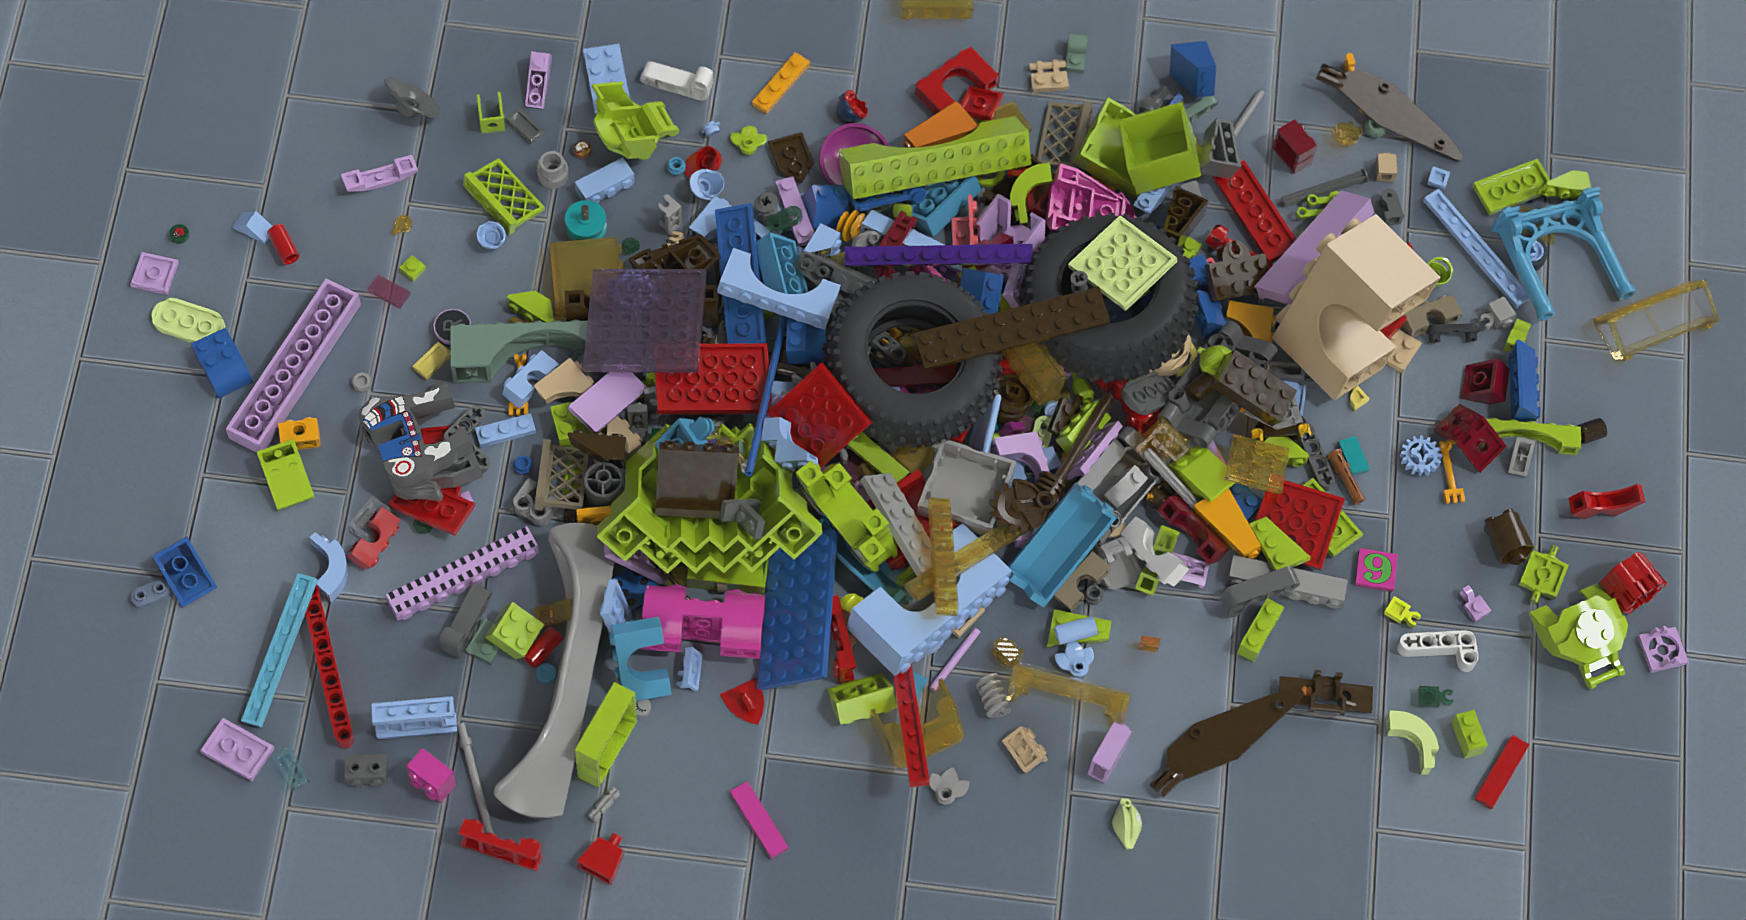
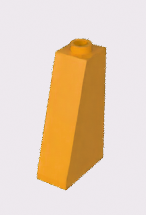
M1229 488L1212 502L1204 499L1194 504V511L1240 557L1253 559L1259 555L1261 545Z

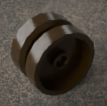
M1002 375L998 378V383H1000L998 390H993V396L1001 395L997 420L1003 423L1019 422L1024 418L1034 398L1033 389L1024 378L1018 375Z

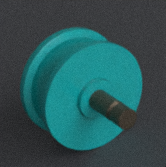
M589 200L578 201L572 204L565 214L567 235L575 243L592 245L604 237L607 230L606 214L598 203Z

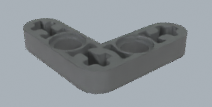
M478 405L470 407L445 432L442 441L452 436L459 429L460 423L467 424L469 427L467 434L469 435L483 421L485 410ZM478 413L479 416H476L473 419V421H471L470 419L472 415ZM472 444L477 461L484 463V465L480 466L481 473H485L490 466V459Z

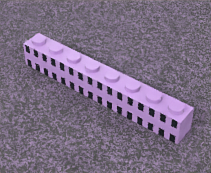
M526 526L387 593V602L397 621L401 619L406 620L418 611L427 610L436 602H443L455 593H462L473 584L478 585L490 576L499 575L506 568H513L525 559L534 558L539 553L538 545Z

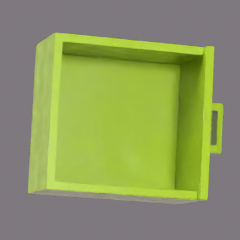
M1183 102L1119 120L1127 170L1137 195L1201 176L1193 129Z

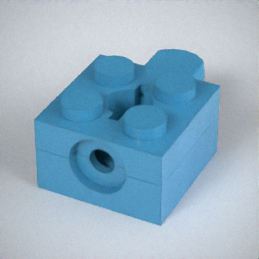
M699 417L695 422L691 419L678 418L655 443V446L659 450V442L667 440L674 441L675 443L688 441L695 444L708 443L706 438L713 432L714 423L711 419Z

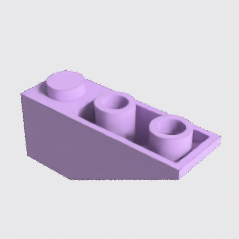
M531 52L526 107L544 109L551 69V54Z

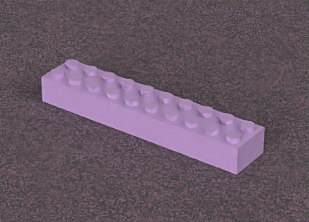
M327 278L325 279L227 426L226 431L230 440L256 453L268 447L279 430L278 423L285 421L361 306L358 293Z

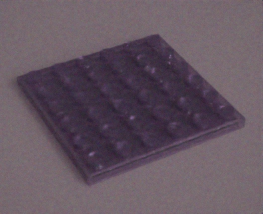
M593 269L583 362L584 372H699L707 278L706 269Z

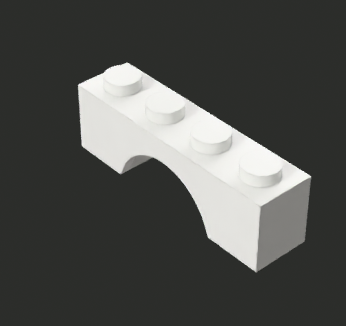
M1135 516L1120 533L1126 538L1130 548L1136 550L1135 555L1142 561L1145 560L1147 562L1146 567L1153 573L1156 572L1158 580L1166 585L1168 583L1175 586L1189 571V568L1170 552L1159 556L1155 555L1153 542L1156 533L1146 522Z

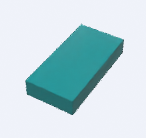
M1357 436L1339 440L1338 446L1343 451L1342 455L1345 461L1350 464L1349 470L1352 476L1369 472L1370 468Z

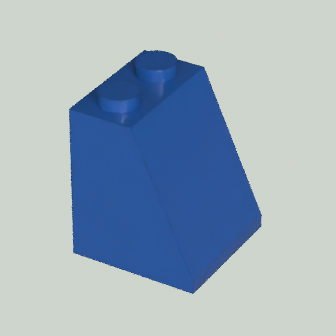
M1207 41L1171 44L1170 76L1195 97L1214 96L1216 64Z

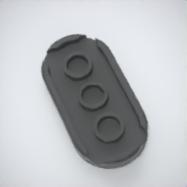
M1150 372L1146 376L1143 375L1128 381L1122 387L1121 395L1124 402L1133 411L1142 415H1148L1164 408L1169 401L1168 395L1175 387V384L1165 375L1161 377L1157 375V372Z

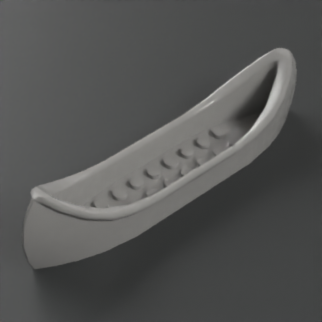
M567 523L551 528L548 534V541L561 572L566 603H568L566 604L568 620H566L565 638L549 716L530 751L510 773L497 783L494 789V795L501 803L509 809L529 817L552 818L562 816L575 761V748L579 742L603 618L599 612L600 605L604 602V588L612 577L614 561L604 557V543L596 537L597 526L593 524Z

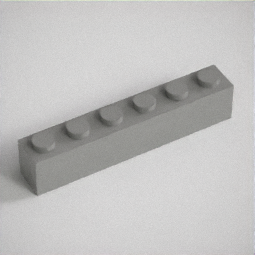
M1233 555L1227 584L1235 585L1272 572L1273 569L1268 562ZM1293 568L1300 585L1294 590L1280 594L1292 600L1300 599L1308 601L1310 604H1323L1333 609L1341 608L1344 603L1348 580Z

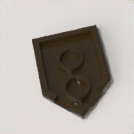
M803 132L767 141L778 172L803 183L814 164Z

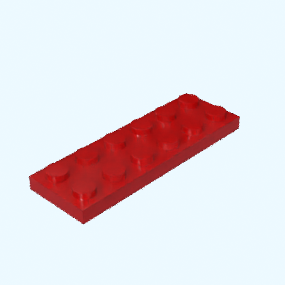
M1245 160L1240 161L1241 168L1230 179L1213 175L1212 179L1261 254H1266L1267 261L1271 263L1279 259L1297 239Z

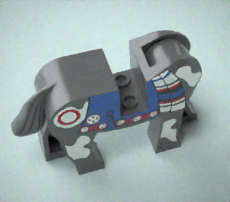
M443 380L438 381L428 391L405 396L372 398L359 410L358 418L362 425L363 434L370 444L380 452L391 489L399 498L441 501L443 499L442 488H455L483 477L465 426L459 428L444 441L434 444H424L419 426L440 412L455 408L451 393Z

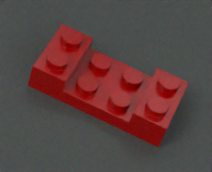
M1103 379L1095 381L1099 389H1102L1104 393L1111 391L1113 398L1121 403L1122 411L1127 415L1125 426L1132 427L1139 435L1149 431L1144 423L1153 414L1142 415L1133 411L1122 398L1121 389L1129 380L1123 379V382L1119 383L1117 379L1109 381V383H1104Z
M834 595L830 630L833 641L837 643L836 659H833L834 666L832 669L834 678H838L839 684L855 680L853 669L856 668V663L839 595Z
M464 818L458 833L463 836L462 847L538 872L543 859L542 846L538 840L522 838L518 845L514 840H503L490 832L485 834L484 825L479 820Z

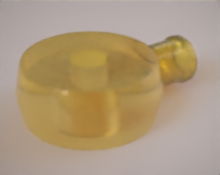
M407 215L397 217L392 233L397 235L399 231L403 233L410 231L413 225L411 218Z

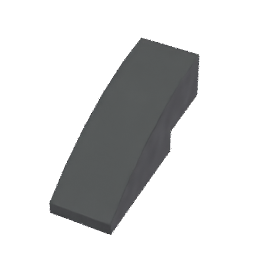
M1269 362L1268 372L1282 381L1299 383V385L1305 384L1307 388H1321L1296 362Z

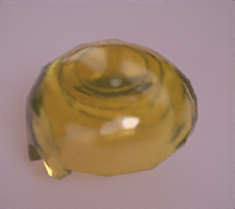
M1352 121L1337 123L1333 130L1336 141L1347 147L1355 145L1363 133L1362 127L1360 125L1355 127Z

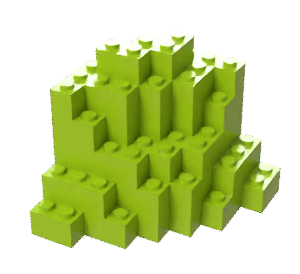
M749 423L741 431L737 427L730 431L724 424L718 426L719 435L712 436L711 433L706 438V440L717 438V441L726 439L728 440L727 444L729 442V444L733 445L738 440L744 444V456L742 458L747 460L755 427ZM666 424L626 462L625 491L611 503V514L597 526L596 537L624 561L640 549L667 574L681 561L695 573L709 561L725 573L737 561L750 572H753L779 548L795 559L822 535V525L807 511V501L793 490L792 470L783 469L781 465L775 463L776 448L769 447V444L761 441V439L752 476H746L745 473L741 472V464L738 461L735 500L758 499L761 502L758 514L765 520L761 539H754L737 521H722L718 518L655 515L659 450L655 443L670 428Z

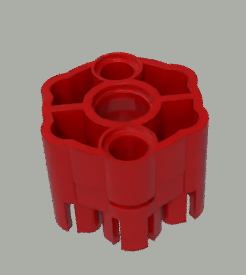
M1636 552L1612 568L1598 584L1611 599L1615 598L1621 613L1629 615L1633 612V609L1637 610L1641 605L1643 606L1650 602L1668 583L1654 568L1644 553Z

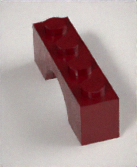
M1178 494L1168 497L1157 510L1169 524L1181 528L1194 540L1197 546L1196 552L1209 565L1220 562L1231 549Z

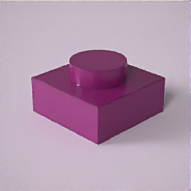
M1011 421L1006 423L998 434L1000 437L1017 435L1026 428L1023 422Z

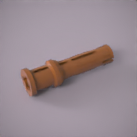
M1336 449L1330 452L1326 458L1331 461L1334 473L1340 476L1354 504L1358 505L1364 502L1366 498L1363 496L1349 470L1350 464L1345 461L1342 449Z

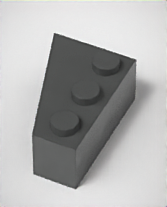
M1216 118L1205 130L1200 171L1202 174L1230 179L1241 168L1232 121Z

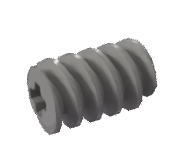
M997 673L986 675L976 683V688L979 689L978 693L982 696L981 701L984 703V709L987 710L986 715L989 718L1003 717L1011 712L1010 708L1005 709L1009 702H1002L1006 695L999 694L1004 691V688H997L1001 684L1000 680H994L999 676Z

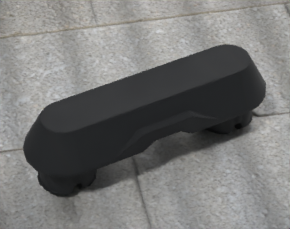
M1476 323L1429 325L1426 334L1429 335L1430 343H1439L1441 341L1440 334L1450 331L1466 333V341L1470 342L1471 340H1477V333L1480 330Z

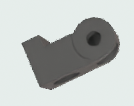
M1384 189L1379 200V205L1384 210L1382 220L1388 226L1401 224L1404 214L1398 195L1393 189Z

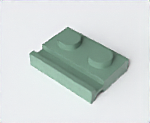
M485 618L467 647L466 653L492 665L501 649L485 638V635L494 623Z

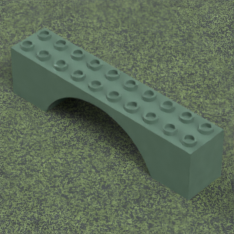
M592 319L590 321L572 320L570 322L552 321L545 323L535 321L532 323L514 322L513 324L498 322L494 324L477 323L475 325L457 324L451 326V371L453 384L492 382L497 372L505 363L514 358L515 354H521L540 347H561L573 351H588L604 376L618 364L622 363L637 378L644 377L642 319H610L606 321Z

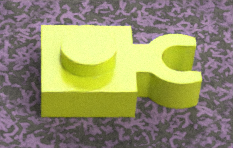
M1395 596L1384 612L1386 616L1400 624L1402 620H1405L1411 628H1414L1416 625L1411 618L1419 620L1421 617L1418 612H1410L1411 606Z

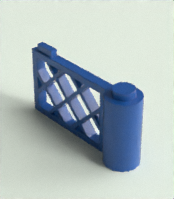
M922 186L853 199L846 190L852 206L855 210L860 211L905 200L919 203L926 196ZM858 200L866 201L862 203H857Z

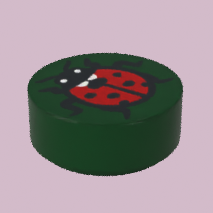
M182 224L174 225L170 229L171 240L177 244L186 242L189 238L188 228Z

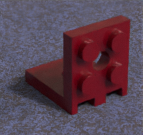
M1462 404L1454 407L1451 413L1433 429L1437 435L1458 446L1475 470L1480 473L1507 447L1484 416ZM1485 442L1484 448L1479 450L1480 444Z

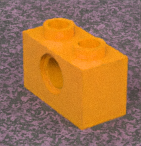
M307 417L298 421L286 420L283 423H278L280 443L294 439L298 450L321 447L317 418ZM297 432H304L301 435H296Z

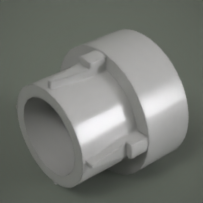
M555 150L544 153L540 160H538L537 177L539 182L544 187L550 189L559 188L567 182L569 178L568 164L560 153L555 152Z

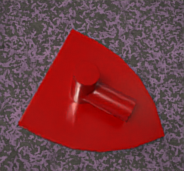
M756 678L720 694L724 703L734 715L746 722L759 725L764 710V696L762 690L757 688L758 681Z

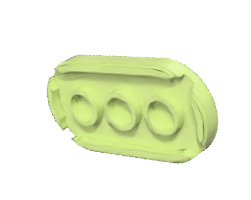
M169 298L163 302L160 301L155 305L151 314L153 325L159 332L191 343L226 327L224 320L218 312L176 298Z

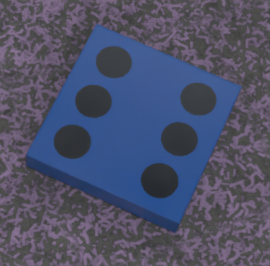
M631 569L613 578L618 581L632 613L643 607L647 585L657 586L653 580Z

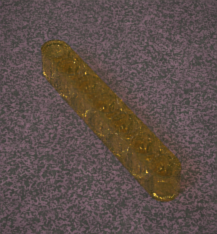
M930 497L928 513L936 615L957 616L958 592L950 498Z

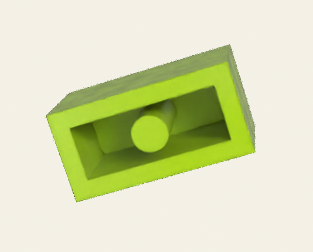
M1475 710L1456 714L1451 724L1464 758L1483 754L1488 744Z

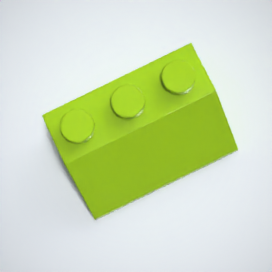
M883 672L827 688L835 716L840 724H851L854 720L868 719L875 714L888 713L892 709L897 708L893 686Z

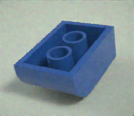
M226 327L191 343L194 355L218 399L253 383L251 374Z

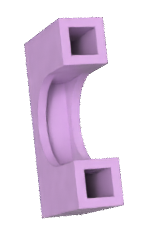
M1037 431L993 439L990 447L992 454L1027 464L1032 469L1035 480L1039 478L1041 471L1049 472L1048 460L1043 453L1042 441L1038 437Z

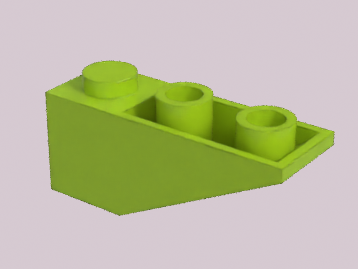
M1572 170L1546 182L1536 191V194L1577 200L1585 188L1591 187L1588 172Z

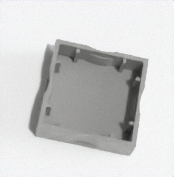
M942 439L934 460L933 471L925 484L918 503L917 514L946 524L955 522L956 527L963 523L970 531L991 538L998 519L990 514L994 509L990 505L989 500H995L994 490L998 489L1001 492L1004 483H1007L1010 487L1015 473L1016 461L992 453L979 452L969 446Z

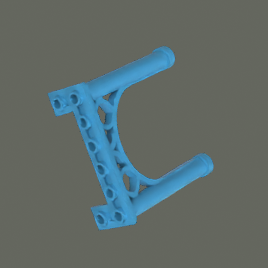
M1600 187L1585 188L1575 201H1564L1558 205L1551 204L1542 209L1534 208L1526 213L1519 212V206L1513 208L1506 207L1501 211L1491 227L1492 232L1495 231V234L1499 233L1536 310L1535 315L1538 321H1545L1556 313L1530 258L1533 243L1547 234L1569 233L1587 241L1594 248L1619 300L1629 299L1636 294L1634 286L1630 284L1604 232L1599 216L1603 213V205L1598 198L1601 190ZM1573 217L1577 219L1579 225L1577 227L1569 225L1566 222V218ZM1561 218L1560 222L1553 221L1554 219ZM1541 223L1542 225L1537 230L1534 224ZM1583 225H1585L1587 231L1581 229ZM1522 229L1531 231L1532 238L1522 236ZM1522 244H1526L1525 250H1523Z

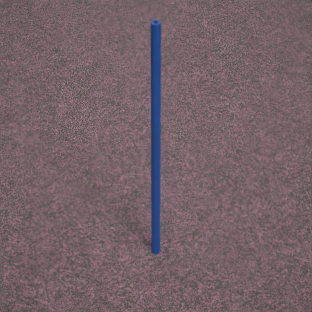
M783 315L780 317L747 460L746 476H752L764 418L767 413L787 325V317Z

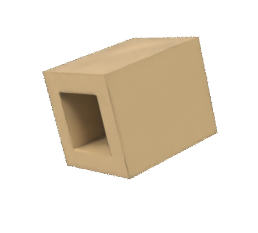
M1378 154L1375 161L1376 182L1394 183L1397 175L1396 154Z

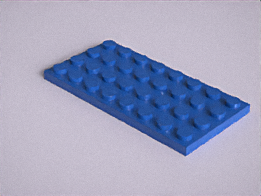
M835 530L822 532V535L795 559L790 557L781 548L777 549L769 557L757 688L760 690L827 678L838 532Z

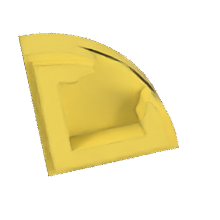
M1356 386L1350 395V405L1353 411L1363 406L1370 399L1359 386Z

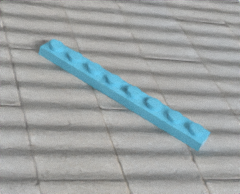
M297 573L241 721L246 724L261 728L263 726L318 580L315 577Z

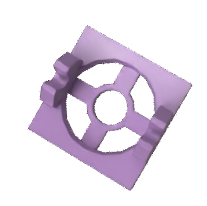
M1173 552L1172 554L1177 556L1186 566L1192 567V569L1189 568V571L1180 580L1198 584L1199 588L1203 589L1207 579L1209 564L1204 560ZM1197 572L1201 573L1202 575L1199 576L1191 573Z
M1662 626L1660 629L1656 627L1649 633L1638 636L1650 672L1683 666L1689 663L1676 627L1668 629L1666 626ZM1661 636L1670 638L1675 644L1667 645L1663 643ZM1655 638L1657 646L1655 649L1649 650V644ZM1659 646L1666 647L1668 654H1659L1657 648ZM1678 650L1677 656L1670 660V652ZM1655 655H1656V656H1658L1659 658H1662L1663 661H1662V662L1657 661V660H1656L1655 658H1653L1652 656H1655Z

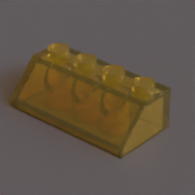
M1039 342L1002 351V356L1009 362L1011 369L1016 372L1021 383L1026 386L1032 399L1038 405L1058 398L1067 376L1053 356L1049 354L1044 344L1039 345Z

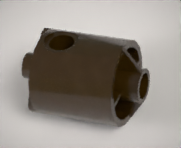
M1510 508L1497 517L1491 516L1485 519L1484 531L1490 539L1491 547L1498 562L1511 565H1519L1525 562L1535 547L1527 529L1521 522L1520 514L1514 512L1513 508Z

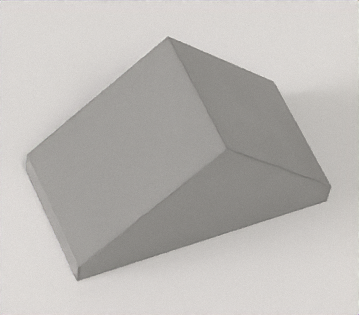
M1516 437L1510 451L1508 473L1527 477L1536 440Z

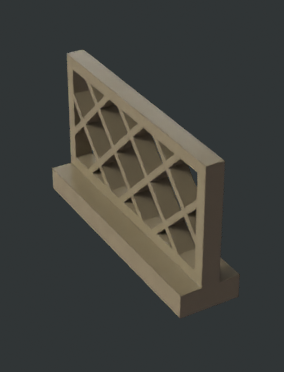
M1049 101L1038 161L1042 164L1050 163V167L1058 168L1059 164H1064L1077 168L1080 171L1082 170L1073 161L1090 128L1093 114L1092 102L1084 101V105ZM1052 108H1060L1063 112L1055 116L1052 113ZM1072 110H1080V114L1074 118L1069 114V112H1071ZM1066 115L1070 120L1062 125L1059 119ZM1056 122L1060 127L1051 131L1049 125ZM1074 124L1077 129L1069 133L1066 128ZM1063 130L1067 136L1059 140L1056 134ZM1053 137L1056 143L1049 147L1046 141ZM1071 139L1074 144L1067 149L1063 143ZM1060 146L1064 151L1056 156L1052 150ZM1047 153L1054 157L1049 161L1042 160L1043 156ZM1067 154L1071 158L1070 163L1062 162L1060 158Z
M543 440L535 510H543V506L582 509L585 489L584 477L588 464L587 454L575 447L551 445V440ZM554 452H562L564 456L558 458L554 455ZM576 454L585 455L579 461L573 457ZM570 459L573 464L567 467L563 462ZM557 465L563 469L558 473L552 469ZM576 467L582 471L577 475L571 471ZM566 473L572 477L567 481L561 477ZM557 479L561 484L554 487L550 482ZM576 481L580 487L574 490L570 484ZM566 488L570 493L563 495L559 491ZM556 494L559 499L548 500V497ZM575 496L579 503L570 502L568 499Z

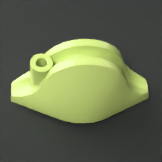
M1126 798L1120 800L1113 816L1112 825L1126 849H1133L1142 828V820L1137 809Z

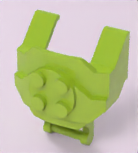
M622 81L592 84L591 87L598 97L595 101L597 114L593 123L601 140L610 151L619 153L628 159H649L657 147L658 139L666 135L673 137L680 132L667 114L666 107L662 101L650 102L639 106L631 101L622 87L624 85Z
M1597 583L1580 590L1579 593L1586 600L1562 610L1559 618L1547 605L1528 612L1543 648H1546L1552 656L1578 664L1579 670L1589 689H1593L1597 684L1613 677L1625 675L1624 667L1619 662L1618 651L1622 649L1624 639L1626 638L1628 622L1625 616L1622 615L1615 598L1611 599ZM1608 664H1611L1613 667L1612 670L1594 678L1590 674V672Z

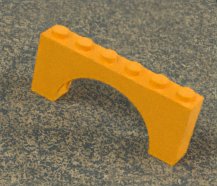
M1229 300L1226 311L1227 321L1237 323L1245 336L1272 343L1274 332H1271V326L1274 327L1276 318L1273 315L1274 308ZM1241 408L1239 412L1243 413L1245 409Z

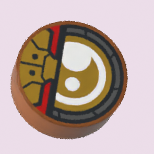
M587 140L576 141L573 145L574 155L580 159L589 157L591 154V144Z

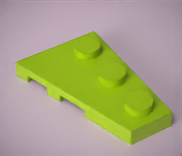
M1267 517L1249 523L1273 571L1287 566L1295 567L1310 561L1311 557Z
M1054 609L1047 648L1059 645L1054 626L1090 616ZM1093 617L1098 635L1077 640L1076 642L1084 644L1108 642L1112 621Z

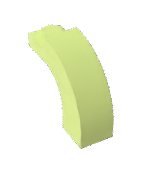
M1389 711L1386 717L1387 736L1404 737L1412 741L1419 751L1420 774L1428 775L1435 766L1434 756H1436L1439 750L1438 741L1433 730L1425 721L1411 713Z

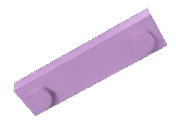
M793 177L775 181V186L798 246L807 245L814 235V231Z

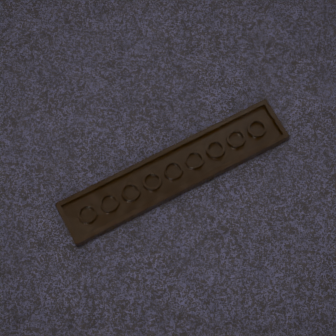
M1095 287L914 333L913 336L924 371L1108 325L1110 324V319L1100 289Z

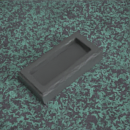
M518 108L506 118V122L530 144H533L545 134L544 130L521 108Z

